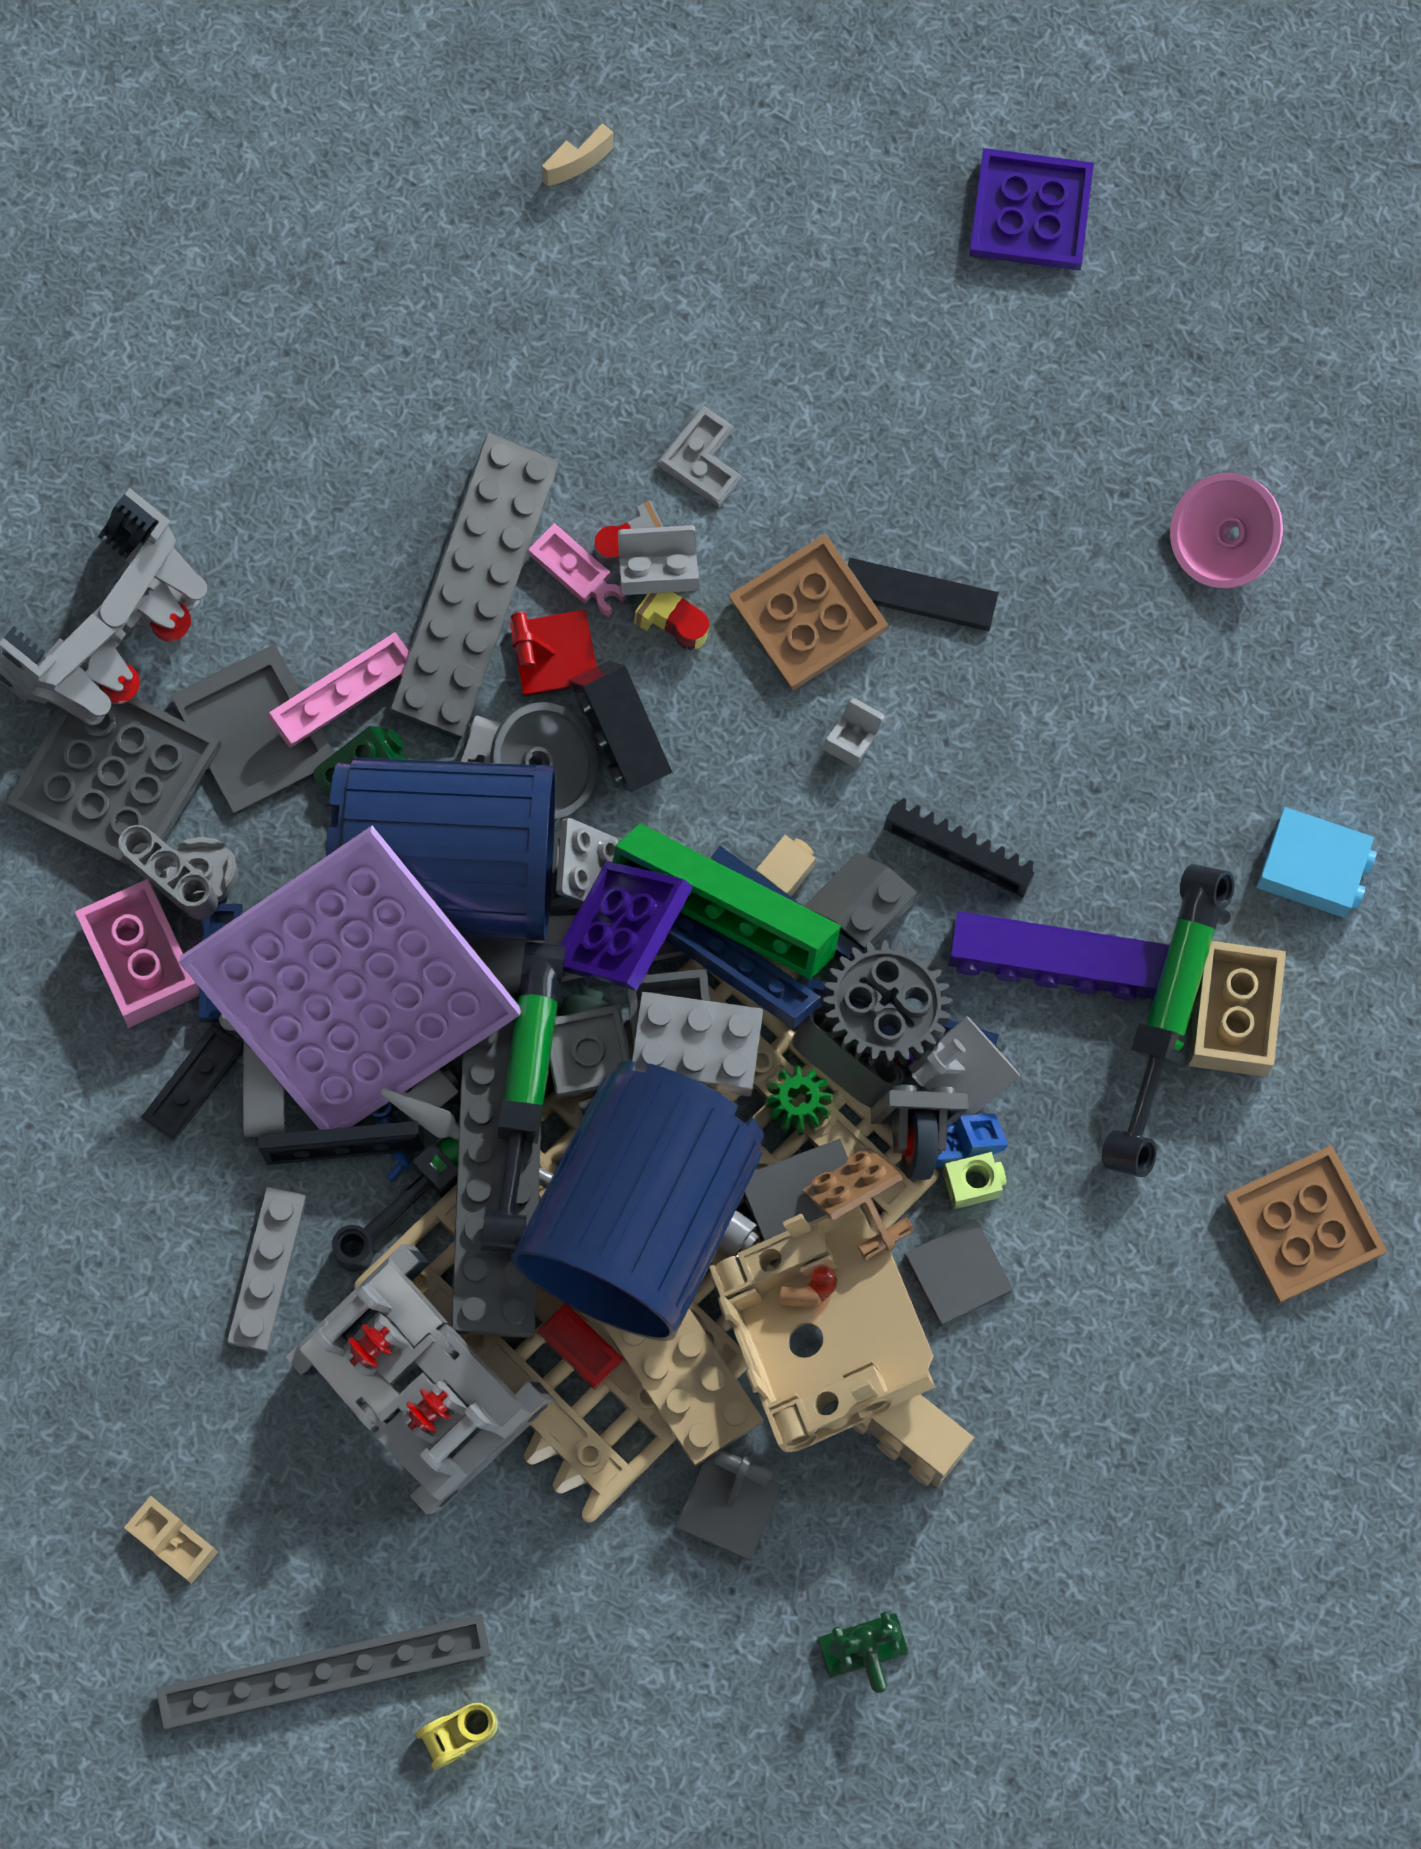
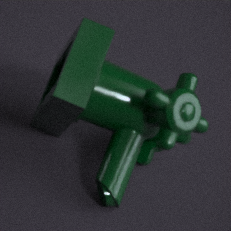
M883 1612L880 1614L881 1618L843 1630L840 1627H835L832 1633L818 1637L817 1640L829 1678L865 1668L871 1689L876 1693L884 1692L888 1684L881 1662L909 1653L897 1613L890 1615L888 1612Z

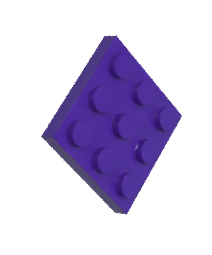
M983 148L969 256L1080 271L1083 260L1094 163Z
M606 861L559 945L566 946L563 972L637 991L675 919L684 907L693 886L682 878Z

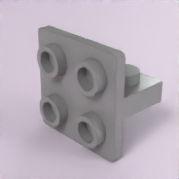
M695 526L621 529L618 531L619 574L622 595L699 590Z
M572 818L562 819L561 831L554 832L550 909L562 911L582 906L605 862H612L615 845L619 842L616 837Z

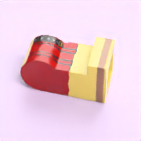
M674 592L649 593L635 611V625L647 631L653 623L673 635L677 644L684 649L695 650L700 648L708 637L709 619L707 615Z

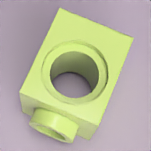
M992 1152L946 1163L942 1172L953 1210L997 1199L1003 1191L1002 1186L1007 1184L1002 1163L994 1162ZM971 1172L981 1173L985 1177L987 1185L983 1188H973L967 1183L966 1175Z

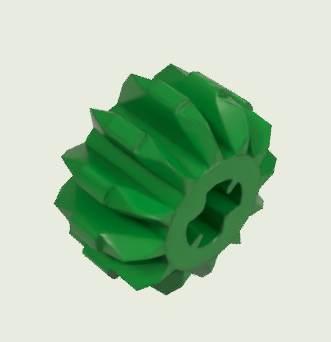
M797 1065L794 1066L792 1078H790L787 1072L781 1070L778 1072L780 1083L769 1082L767 1090L773 1095L765 1098L764 1105L769 1108H775L769 1114L771 1122L778 1121L781 1118L784 1119L781 1131L787 1132L791 1124H796L797 1135H803L805 1123L812 1130L816 1131L820 1126L818 1118H829L830 1111L825 1106L833 1102V1095L823 1093L828 1087L826 1079L814 1083L816 1070L810 1069L807 1076L803 1077L801 1076V1068ZM799 1094L806 1097L805 1103L802 1102L798 1107L792 1105L793 1098L796 1099Z

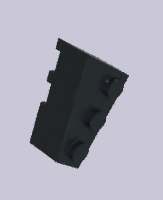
M609 660L569 679L576 694V701L593 728L591 730L593 739L598 749L605 752L610 762L607 765V770L616 787L622 785L623 789L633 792L673 773L626 666Z

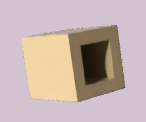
M784 835L758 866L756 872L791 897L813 871L816 858L813 856V850L805 842L798 838L793 841Z

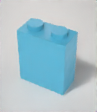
M1284 807L1278 819L1256 888L1346 918L1351 908L1358 909L1362 901L1365 887L1360 886L1359 883L1363 872L1369 874L1375 861L1377 852L1370 850L1374 837Z

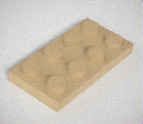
M690 1308L675 1338L669 1341L640 1337L612 1326L605 1328L611 1341L694 1467L763 1423V1418Z

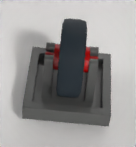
M897 1085L893 1086L892 1090H889L871 1108V1124L892 1125L894 1153H902V1164L907 1179H931L935 1170L937 1155H942V1151H946L947 1127L951 1126L969 1109L968 1093H956V1089L953 1087H935L931 1089V1092L916 1091V1086Z

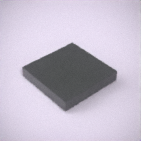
M977 1218L906 1252L904 1255L941 1327L1013 1291V1287Z

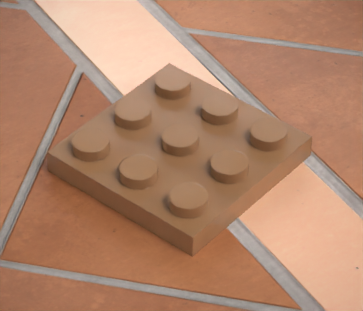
M826 533L729 594L730 601L791 691L796 690L889 630L888 623Z
M1332 1145L1231 1191L1223 1197L1278 1305L1373 1261L1388 1252Z

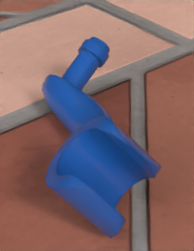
M388 1102L387 1109L383 1113H376L374 1111L371 1115L379 1119L380 1124L393 1123L391 1115L394 1111V1105ZM406 1152L392 1153L398 1163L386 1176L391 1182L395 1181L404 1167L409 1169L410 1164Z

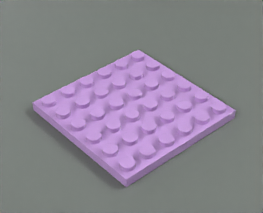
M373 826L367 828L181 955L179 964L319 1130L352 1127L389 1102L381 1096V1089L386 1088L402 1094L520 1016L521 1013L519 1005Z

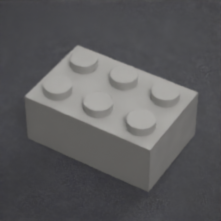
M642 992L632 1059L636 1064L633 1070L645 1072L650 1063L685 1075L716 1092L750 1096L753 1089L763 1009Z

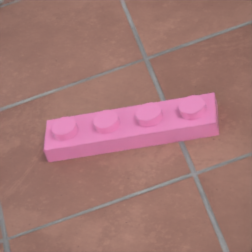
M394 632L269 712L267 717L288 747L291 748L399 679L409 650L396 632Z

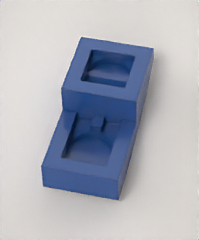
M996 1114L964 1115L958 1118L955 1126L947 1127L946 1151H942V1155H937L935 1169L944 1168L946 1163L992 1152V1155L1006 1150L1008 1142Z

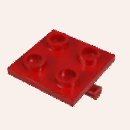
M586 609L527 619L526 612H517L510 616L512 622H510L511 641L515 649L523 697L572 689L569 679L597 667Z

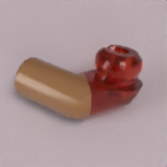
M820 1266L814 1270L812 1280L806 1287L782 1286L780 1292L781 1306L819 1307L836 1290L837 1278L834 1275V1271L830 1267Z

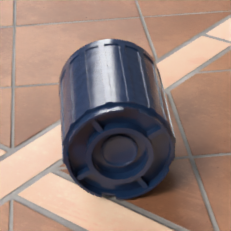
M355 757L352 763H337L333 773L329 806H332L330 827H327L326 856L370 826H373L463 937L546 942L554 854L555 766Z
M623 1061L617 1065L614 1072L609 1073L603 1079L511 1255V1260L515 1267L530 1281L570 1307L628 1333L653 1340L669 1341L675 1338L763 1153H761L760 1145L764 1139V1133L759 1124L751 1117L747 1124L743 1123L734 1115L738 1105L704 1084L675 1071L650 1063L645 1072L633 1070L636 1062Z

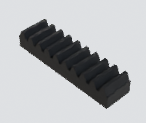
M905 798L892 805L885 820L884 830L1024 898L1035 873L1033 872L1034 861L1029 860L1025 865L1020 866L1019 854L1015 853L1011 858L1006 859L1005 847L1001 846L998 850L992 852L991 840L987 839L984 843L978 845L976 844L977 834L974 832L965 839L962 837V826L959 825L951 832L948 830L949 820L945 818L938 825L935 824V813L932 811L922 818L920 817L921 806L916 805L908 811L906 810L907 799Z

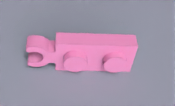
M555 523L528 549V555L584 604L591 597L595 598L598 610L606 616L612 614V608L604 601L607 597L615 596L622 603L626 600V595H622L620 586L606 583L611 578V572Z

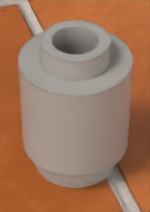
M735 1211L718 1248L732 1257L756 1245L759 1240V1236L755 1234L757 1225Z

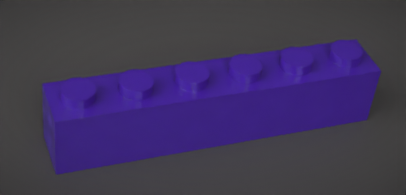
M957 911L948 966L956 967V971L964 975H979L980 971L996 973L995 977L1002 981L1015 982L1021 977L1033 979L1034 984L1045 988H1055L1058 984L1074 986V991L1083 994H1095L1097 990L1113 992L1112 996L1117 999L1135 1000L1136 996L1152 998L1151 1002L1153 1003L1169 944Z

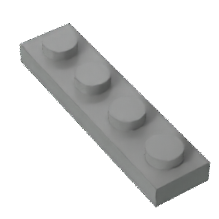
M271 1187L266 1188L227 1341L228 1344L268 1353L307 1200L306 1195Z

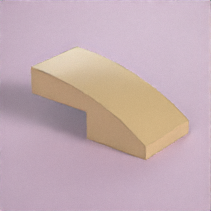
M602 123L578 149L566 140L542 165V182L547 186L555 185L569 180L594 166L614 148V132Z
M152 1496L147 1499L124 1527L190 1584L197 1579L218 1554L214 1547L186 1526L177 1516Z

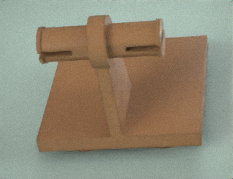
M871 1148L867 1151H860L851 1155L845 1164L834 1171L819 1174L812 1180V1184L802 1189L804 1195L833 1221L861 1205L877 1234L857 1246V1249L860 1251L859 1253L865 1261L884 1249L889 1252L896 1247L895 1243L915 1232L907 1217H904V1219L891 1227L885 1228L871 1198L903 1178L900 1172Z

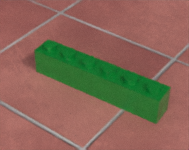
M640 823L615 845L612 863L682 878L693 886L684 907L680 911L681 913L811 980L835 956L841 925Z

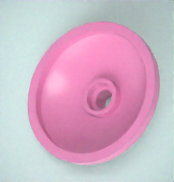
M1236 473L1211 475L1190 487L1178 502L1170 526L1172 550L1182 569L1196 581L1221 589L1240 587L1260 577L1276 558L1283 536L1282 516L1275 498L1261 483ZM1238 527V538L1231 540L1229 537L1231 529Z

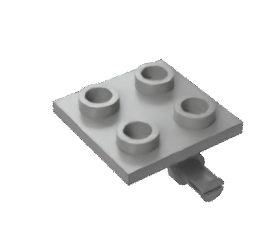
M968 1016L947 1032L942 1039H939L932 1051L926 1050L919 1061L915 1059L907 1067L912 1072L914 1080L921 1087L925 1086L929 1092L935 1087H953L956 1089V1093H968L969 1109L962 1116L977 1113L1020 1077V1073Z

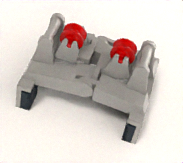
M129 488L114 506L108 522L98 536L100 539L106 536L105 543L107 545L113 541V550H116L119 546L121 549L118 554L121 556L124 552L127 553L126 560L124 561L126 564L117 573L120 579L102 605L65 641L59 638L44 656L45 660L40 663L38 662L43 657L45 651L41 649L37 653L38 645L34 643L30 647L31 639L27 637L23 641L24 634L20 632L18 635H15L17 628L13 626L0 641V682L25 702L30 700L46 704L49 701L92 726L102 722L105 714L111 708V703L122 704L131 700L139 689L140 679L137 671L123 661L116 647L123 638H126L135 625L152 631L157 638L163 641L174 642L180 640L191 626L189 611L198 606L200 599L207 592L206 582L196 574L173 547L176 539L168 526L170 520ZM147 588L152 591L150 595L142 597Z
M401 1244L285 1358L300 1375H315L319 1371L369 1430L374 1432V1436L421 1484L410 1497L426 1514H433L441 1511L538 1418L555 1399L540 1382H527L516 1394L505 1385L462 1337L448 1325L445 1318L413 1284L412 1281L430 1262L414 1245ZM373 1310L379 1311L366 1325L363 1324L362 1328L353 1337L348 1339V1342L344 1339ZM382 1313L386 1314L392 1320V1322L399 1328V1330L394 1325H392L383 1316ZM418 1365L425 1373H421L402 1391L397 1384ZM447 1384H449L469 1405L468 1408L453 1393V1391L447 1386ZM477 1427L482 1429L453 1458L449 1455Z

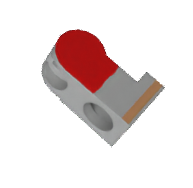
M650 500L636 507L635 519L618 527L610 525L598 531L595 536L594 546L596 558L601 564L610 567L619 565V530L664 527Z

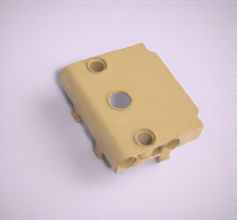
M859 1206L834 1221L825 1215L812 1222H807L803 1214H799L783 1222L787 1231L741 1251L736 1256L726 1258L717 1265L709 1266L720 1294L718 1303L725 1320H730L748 1366L746 1375L754 1393L758 1392L778 1446L785 1452H795L807 1448L876 1417L897 1404L935 1388L928 1370L934 1355L891 1251L888 1252L884 1249L865 1261L857 1249L858 1245L877 1235L876 1231L870 1229L865 1214ZM782 1259L780 1266L776 1270L766 1271L771 1261ZM809 1285L818 1294L822 1302L816 1308L781 1306L782 1286L806 1287ZM807 1324L818 1327L823 1334V1344L820 1350L815 1355L807 1358L794 1355L790 1350L789 1344L793 1332L800 1326ZM829 1402H839L835 1412L830 1415H823V1409Z

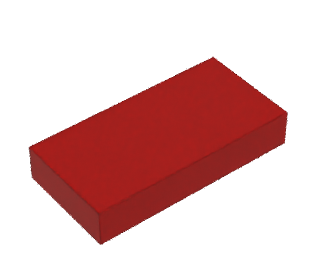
M565 1303L537 1330V1335L594 1390L623 1362V1358Z

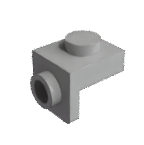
M851 698L843 716L826 738L822 750L856 768L874 743L885 718L884 714L855 698Z

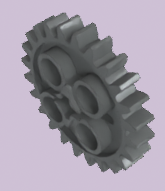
M883 940L880 950L877 951L871 942H867L864 954L854 947L849 955L850 960L841 956L837 963L839 970L831 968L828 979L831 982L825 983L822 991L828 997L823 998L821 1008L830 1010L825 1015L823 1021L824 1024H836L830 1036L831 1038L844 1037L841 1046L842 1050H846L852 1045L857 1048L854 1059L858 1060L864 1053L869 1054V1064L873 1066L878 1057H883L886 1068H890L893 1058L897 1057L899 1062L906 1066L909 1060V1053L919 1061L924 1053L923 1047L932 1051L936 1045L934 1038L942 1039L945 1033V1028L942 1025H947L951 1017L945 1010L950 1008L952 999L942 997L947 993L949 984H937L942 970L930 972L928 968L932 958L928 957L921 962L916 959L918 948L913 949L907 955L904 953L903 942H899L895 951L889 949L887 940ZM878 972H886L894 978V981L890 983L879 980L876 974ZM860 980L866 981L867 984L860 983ZM860 998L865 1001L868 1007L864 1009L855 1008L849 1000ZM910 998L917 999L924 1008L912 1009L905 1000ZM887 1001L892 1002V1004L889 1003L885 1007L880 1004V1002L883 1004ZM905 1022L913 1024V1027H908ZM884 1024L890 1025L896 1030L897 1034L893 1036L885 1035L880 1031L879 1026Z

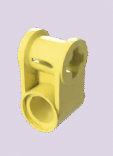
M472 1703L450 1715L443 1716L423 1726L415 1732L417 1739L423 1740L433 1760L431 1767L435 1771L458 1760L468 1751L490 1740L497 1731L498 1722L496 1715L489 1707L482 1703ZM476 1712H483L489 1719L486 1731L478 1735L471 1734L467 1729L469 1716ZM436 1735L439 1736V1738H440V1740H441V1742H442V1744H443V1746H444V1748H445V1751H444V1752H443V1750H442V1748H441V1746H440V1744H439V1742H438V1740H437V1738H436Z

